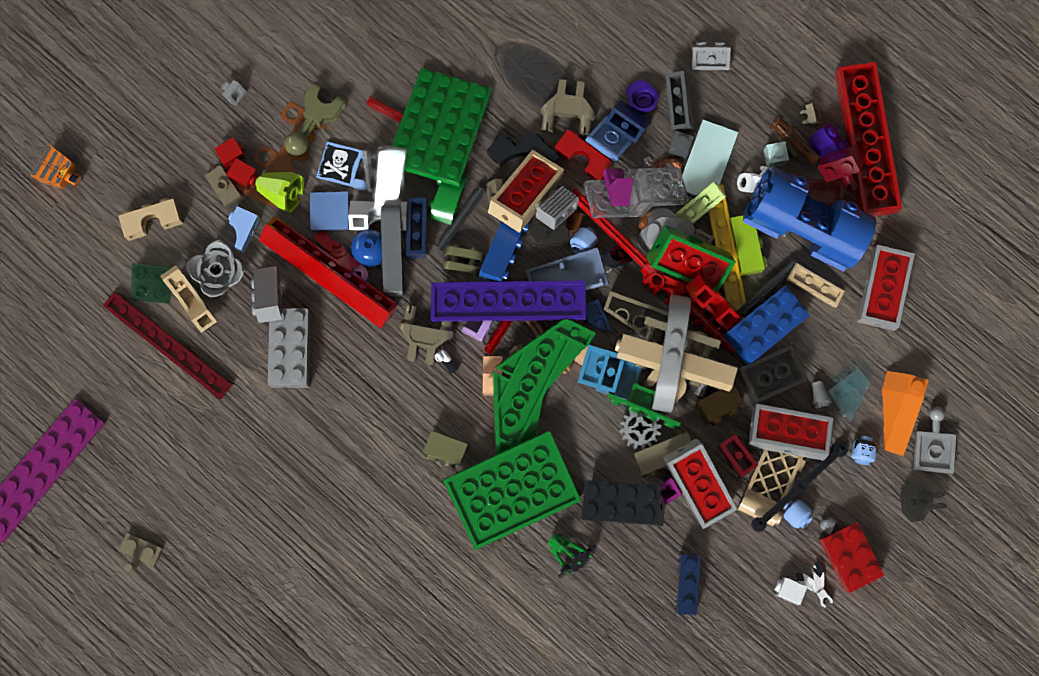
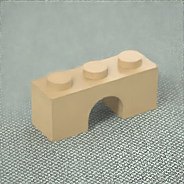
M164 198L159 201L160 203L154 205L145 204L141 206V209L124 211L122 215L118 216L124 237L130 241L146 236L145 225L151 218H158L164 229L183 224L177 202L174 199Z

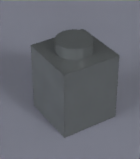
M675 131L668 154L686 160L694 136Z

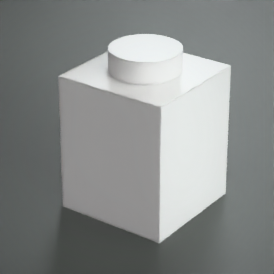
M783 577L782 580L777 581L774 590L777 591L776 596L800 605L807 587Z

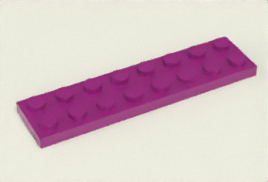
M73 400L0 485L1 543L8 539L106 424L79 400Z

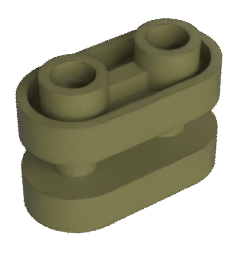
M451 244V247H446L445 255L450 257V261H444L442 270L455 274L479 277L481 268L476 267V263L483 262L484 254L481 253V249L474 247L463 249L458 244ZM458 259L467 260L469 264L457 263Z

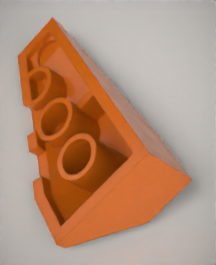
M886 371L881 389L885 451L904 456L929 380L910 374Z

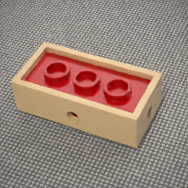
M532 150L491 199L488 213L520 233L537 212L536 206L541 200L545 201L550 192L559 185L564 169Z

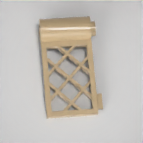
M763 450L758 461L759 466L755 468L737 509L755 518L766 514L778 503L771 499L769 492L779 489L781 494L780 500L789 492L797 471L801 472L806 461L803 460V457L791 455L798 460L795 466L788 468L784 457L790 456V454L783 455L779 453V457L770 460L768 450ZM781 459L785 469L775 472L772 462ZM768 463L772 474L763 477L760 468ZM786 472L789 480L786 484L780 485L777 474ZM774 476L777 487L768 490L764 479ZM761 481L765 491L761 493L752 491L751 488L755 482ZM781 510L767 524L772 526L775 523L779 524L783 516L780 513Z

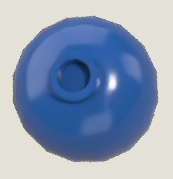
M372 229L363 230L352 241V256L363 267L374 268L382 263V238L379 231Z

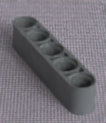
M381 205L383 293L388 297H403L401 205Z

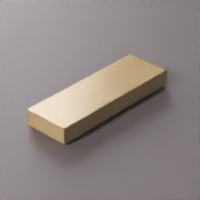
M798 263L794 264L786 279L834 308L838 306L845 290Z

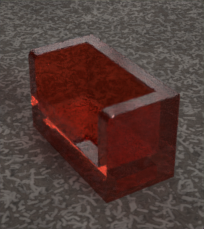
M806 179L808 182L807 194L817 202L822 201L826 204H834L838 200H844V182L842 180L825 182V180Z

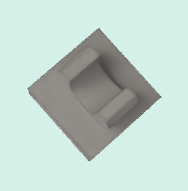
M235 80L231 84L225 82L221 87L225 90L222 95L234 106L239 103L247 92Z

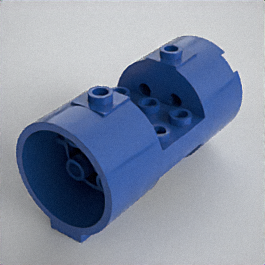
M774 166L771 169H767L753 191L752 204L748 203L744 211L743 223L776 239L779 235H783L789 230L813 242L811 244V256L843 272L846 268L850 269L855 266L864 255L872 240L876 228V218L860 210L851 201L838 200L831 207L822 201L817 202L807 194L808 182L803 177L790 175Z

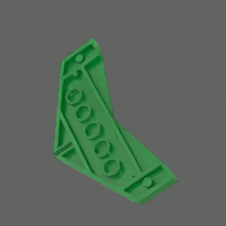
M569 319L560 320L494 367L510 375L509 378H506L492 371L496 454L536 436L542 400L547 389L580 352L586 349L592 342L596 334L595 332Z

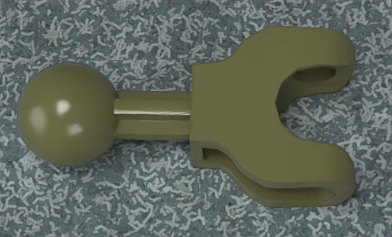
M314 82L304 95L306 109L303 114L305 122L298 132L288 134L285 139L284 145L287 152L294 156L304 154L309 146L307 138L314 127L321 128L323 124L337 120L346 106L345 98L337 96L331 103H321L319 98L322 94V87L318 82Z

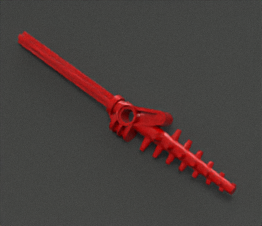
M577 188L572 191L573 194L579 197L578 206L642 267L640 270L643 274L642 284H646L648 290L651 289L653 291V295L662 289L669 295L665 305L669 304L671 294L688 297L686 295L688 291L685 286L689 282L653 268L646 256ZM691 298L689 318L693 317L695 319L694 326L697 328L702 325L704 333H710L714 336L713 338L721 340L724 349H728L733 354L735 350L723 337L724 334L721 332L722 326L715 325L713 323L715 318L709 315L706 316L704 313L707 309H703L701 306L698 307Z

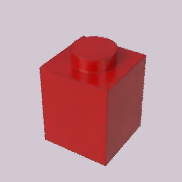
M233 137L214 148L226 169L231 167L236 158L240 161L246 158L243 153L245 148L241 141L236 142Z
M236 158L226 175L229 179L249 189L251 185H255L258 172L255 168Z

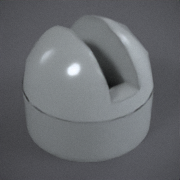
M825 517L822 519L820 527L824 532L830 534L837 520Z

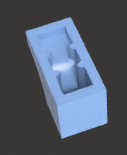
M237 206L235 211L232 210L228 220L230 221L229 224L236 230L235 248L245 253L261 219L258 215Z

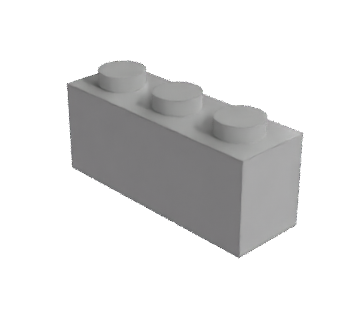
M277 266L255 269L254 278H251L252 288L254 289V291H251L252 301L255 303L251 305L253 316H257L259 323L281 320V284Z

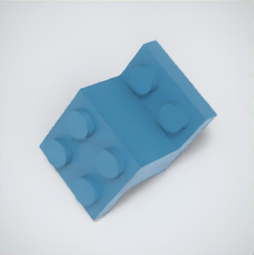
M588 345L577 383L596 388L595 391L607 395L610 393L627 400L633 384L638 383L642 368L635 366V363L617 358L618 353Z

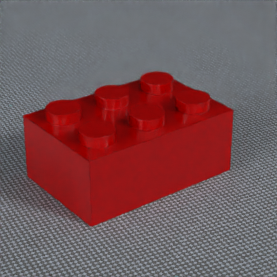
M858 522L851 523L819 539L845 593H851L885 576Z

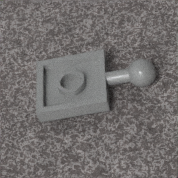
M936 406L929 412V416L933 420L932 432L917 431L915 434L913 470L954 474L956 435L940 433V423L945 417V412L941 407Z

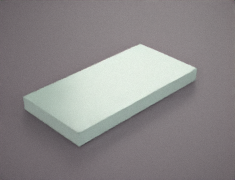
M702 120L677 188L678 191L681 190V192L696 197L713 182H716L719 186L738 132Z

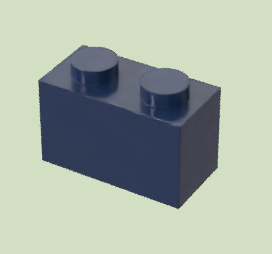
M622 100L612 109L605 121L634 143L641 139L652 123L651 120Z

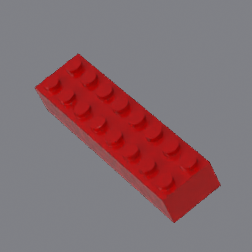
M876 62L838 67L835 72V80L846 142L850 147L858 145L865 158L861 171L853 174L859 185L855 190L857 205L860 210L874 217L897 214L902 209Z

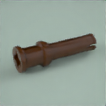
M782 115L769 127L774 129L781 136L782 140H787L812 165L820 158V155L794 132L795 128L789 126L783 120Z

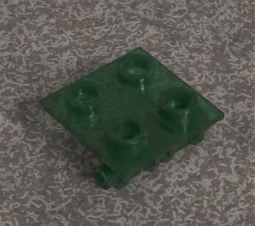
M132 263L131 300L169 304L170 289L160 276L170 270V267Z

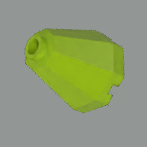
M294 172L263 173L257 177L255 186L259 193L278 208L292 213L300 203V199H297L299 194L303 195L304 177Z

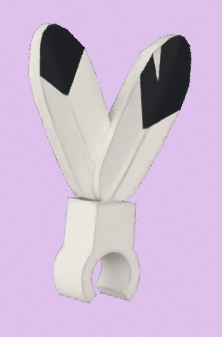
M816 561L813 566V579L804 573H795L794 576L800 584L816 592L822 607L826 606L823 604L824 598H828L830 603H833L832 598L824 590V569L820 561Z

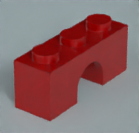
M567 130L554 147L559 153L558 155L567 162H570L576 155L587 157L589 164L585 168L584 174L597 184H600L604 179L603 171L605 169H612V160L598 152L589 143L584 142L581 139V135L577 132Z
M700 274L685 286L690 297L703 309L706 308L726 331H729L742 319L736 308Z

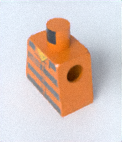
M51 145L47 146L31 173V176L37 181L64 189L68 182L77 186L81 181V176L74 173L77 166Z

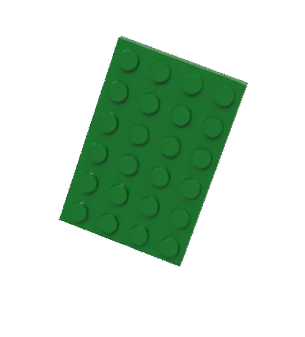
M420 68L387 157L386 166L459 187L491 97L492 88Z
M549 430L443 479L475 550L581 501Z

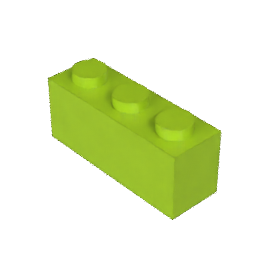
M743 216L730 218L741 276L762 273L767 266L765 255L762 256L761 253L763 243L761 237H758V229L743 223Z

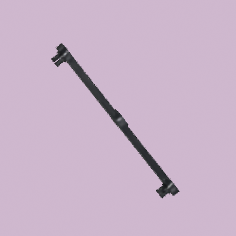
M841 442L835 444L833 452L803 480H796L792 485V490L762 517H756L752 521V529L755 532L764 531L767 526L766 523L797 494H804L807 491V485L835 459L844 457L847 454V446ZM798 484L803 486L802 490L797 488Z

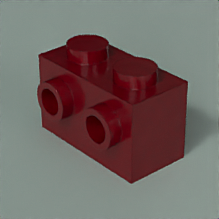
M734 434L717 448L739 478H742L759 465L755 455L751 451L748 452L745 448L746 444L743 439Z

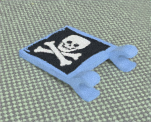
M327 142L316 177L365 191L367 188L366 182L355 179L361 159L374 162L376 156L370 151H362Z

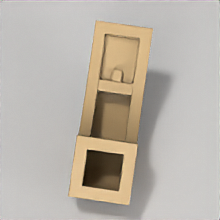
M177 265L160 276L201 333L217 322L199 293Z

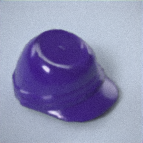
M639 80L627 87L626 95L630 107L639 113H648L658 104V91L648 82Z

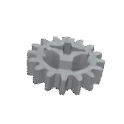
M629 411V417L627 415L623 416L626 422H620L624 429L619 430V433L625 434L622 440H628L627 446L631 443L634 444L633 448L635 450L638 446H640L641 450H644L645 445L651 447V441L654 443L658 441L655 436L661 435L657 429H660L662 426L656 424L659 418L656 421L649 419L651 424H648L643 420L647 413L639 411L637 414ZM635 417V424L628 427L629 421ZM639 424L647 428L642 434L638 430H634ZM653 431L652 436L645 440L647 432ZM629 434L635 435L638 441L633 440Z

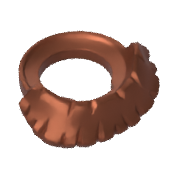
M676 156L665 157L655 162L653 171L661 181L672 184L681 178L684 163ZM666 163H671L677 170V175L673 180H667L662 174Z

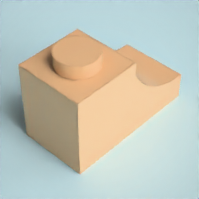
M483 356V395H493L492 371L503 376L502 371L494 368L503 361L502 356Z

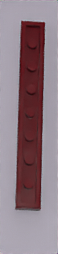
M114 291L104 303V308L220 400L223 399L233 386V384Z

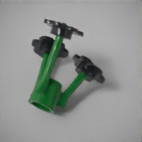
M559 533L552 536L548 541V545L552 548L550 552L556 557L562 567L560 569L561 573L558 575L559 579L587 565L597 549L594 545L592 549L588 548L585 550L570 541L566 536L562 537ZM568 545L577 549L581 553L574 555L568 549ZM558 553H567L572 558L571 563L565 565Z

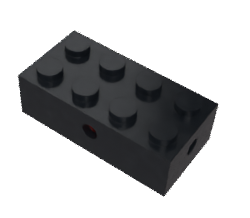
M585 480L582 519L664 527L667 487Z

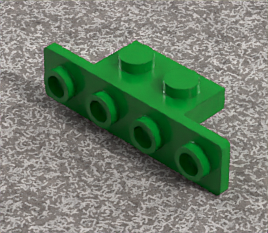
M634 383L627 400L608 393L607 397L611 398L610 403L618 406L623 403L628 406L627 410L637 414L639 411L647 413L646 418L654 421L659 418L665 421L663 425L673 429L675 426L680 427L681 423L663 416L664 412L652 410L655 391Z

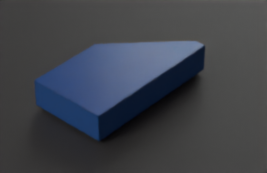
M599 299L587 303L586 321L588 325L608 333L612 332Z

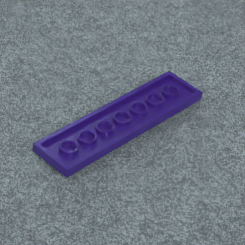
M585 280L431 283L432 322L586 320Z

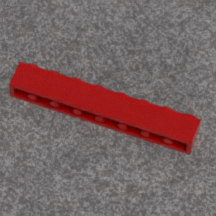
M277 216L266 223L259 241L268 248L272 249L379 328H382L391 319L398 306L395 301L352 270L349 271L338 260Z

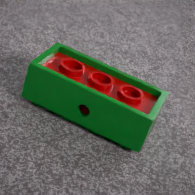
M664 225L646 257L653 268L689 283L700 274L717 291H719L736 263L729 252L667 225Z

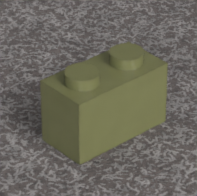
M431 431L423 453L427 455V459L437 462L438 459L445 461V466L455 469L456 466H461L468 444Z

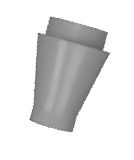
M823 381L812 383V406L815 407L816 411L829 409L831 407V399Z

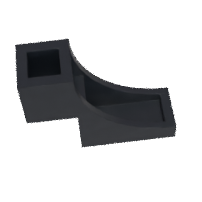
M532 131L516 147V143L509 136L506 138L502 134L486 150L487 155L499 167L512 159L528 156L532 150L555 164L559 162L557 150L552 146L548 147L544 143V138L538 133L535 135Z

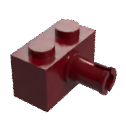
M854 145L823 155L818 169L825 182L842 178L847 191L851 192V188L854 191L859 187L853 174L861 171L865 158L858 145Z

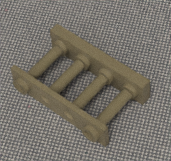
M646 316L644 324L647 325L648 331L645 340L652 342L658 329L666 331L667 322ZM687 329L683 352L690 353L692 344H695L697 341L703 343L701 357L708 359L711 350H714V347L719 348L721 340ZM636 363L634 364L635 366L645 369L646 367ZM690 380L691 385L701 387V385L706 386V384Z

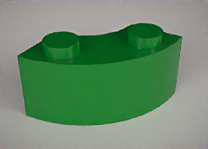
M463 174L459 187L441 181L437 182L439 188L435 199H431L428 207L431 210L429 218L451 225L465 191L468 175Z

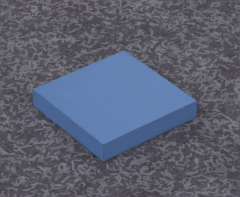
M606 115L585 141L614 162H617L633 141L607 124L605 121L608 116Z
M348 192L310 193L311 231L349 230Z

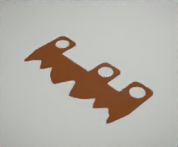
M290 102L281 113V118L295 126L292 132H298L305 122L303 114L305 110ZM289 108L297 109V118L289 119L286 116L287 110ZM323 124V126H322L321 128L315 126L313 130H317V129H323V130H324V129H327V128H326V126ZM313 130L307 138L310 142L315 141ZM284 144L278 153L267 146H261L253 159L254 162L267 169L266 173H297L291 164V160L306 161L308 159V149L304 154L294 156L287 152ZM262 151H268L271 154V159L266 163L259 160V154ZM236 184L238 190L260 203L277 207L259 193L255 185L251 189L246 190L242 185Z

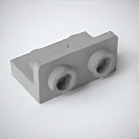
M698 41L696 44L691 45L692 70H730L731 47L726 45V42L717 41L715 45H707L705 41Z

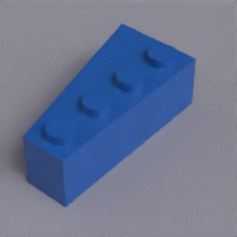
M501 221L480 269L478 282H506L510 273L509 267L515 262L517 256L515 252L521 248L524 240L521 237L523 232L527 233L530 222L519 233Z

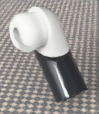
M441 349L435 353L436 361L443 362L450 374L459 369L446 350Z

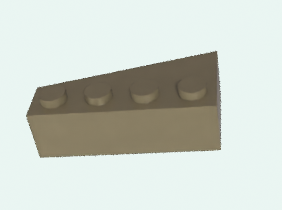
M611 291L604 307V311L644 338L648 331L647 325L644 324L646 316L664 322L668 321L667 311ZM658 329V332H655L652 343L663 346L666 331Z

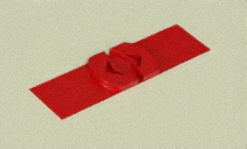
M321 231L312 236L349 271L360 265L359 262L346 252L347 250L344 247H341L326 232Z

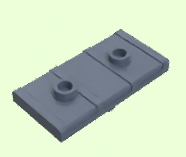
M599 248L526 270L529 281L585 280L586 292L609 285Z

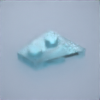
M858 368L828 390L827 393L848 421H851L870 383Z

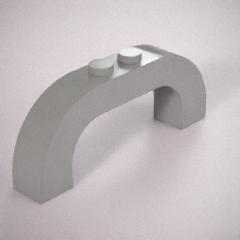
M673 294L670 296L667 314L668 321L652 404V410L671 413L673 409L691 305L690 297Z

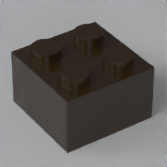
M733 383L730 392L721 389L698 401L695 406L706 425L711 423L714 426L725 419L724 415L728 414L730 417L741 411V406L745 403Z

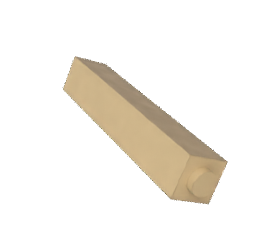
M623 334L622 340L618 339L615 351H618L617 358L652 369H660L662 345ZM683 352L679 377L730 392L737 368Z

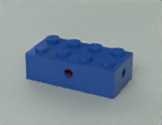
M785 285L726 332L723 337L744 363L749 365L810 315Z

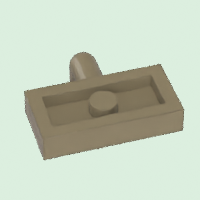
M126 533L118 551L133 557L130 563L125 564V571H135L140 560L155 566L163 548L135 535Z

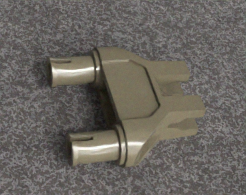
M559 79L557 94L541 108L540 112L543 115L541 131L546 133L548 125V133H552L554 117L556 116L576 118L580 120L578 134L583 137L584 130H586L585 138H587L591 131V122L595 119V113L583 97L585 82L577 81L576 96L565 94L567 80Z
M405 305L403 322L399 323V328L409 343L407 360L415 362L418 347L427 349L425 363L434 365L436 351L454 336L452 331L453 322H441V327L438 329L416 326L414 320L417 307Z

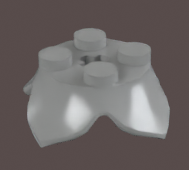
M657 208L650 214L648 225L641 231L638 244L645 252L649 253L664 225L690 236H694L695 227L689 220L676 217L671 210Z
M221 240L210 243L206 247L204 254L195 255L186 264V269L191 278L199 282L202 292L211 298L224 294L230 287L237 284L244 275L242 262L233 256L230 247ZM220 266L221 272L216 275L213 270Z

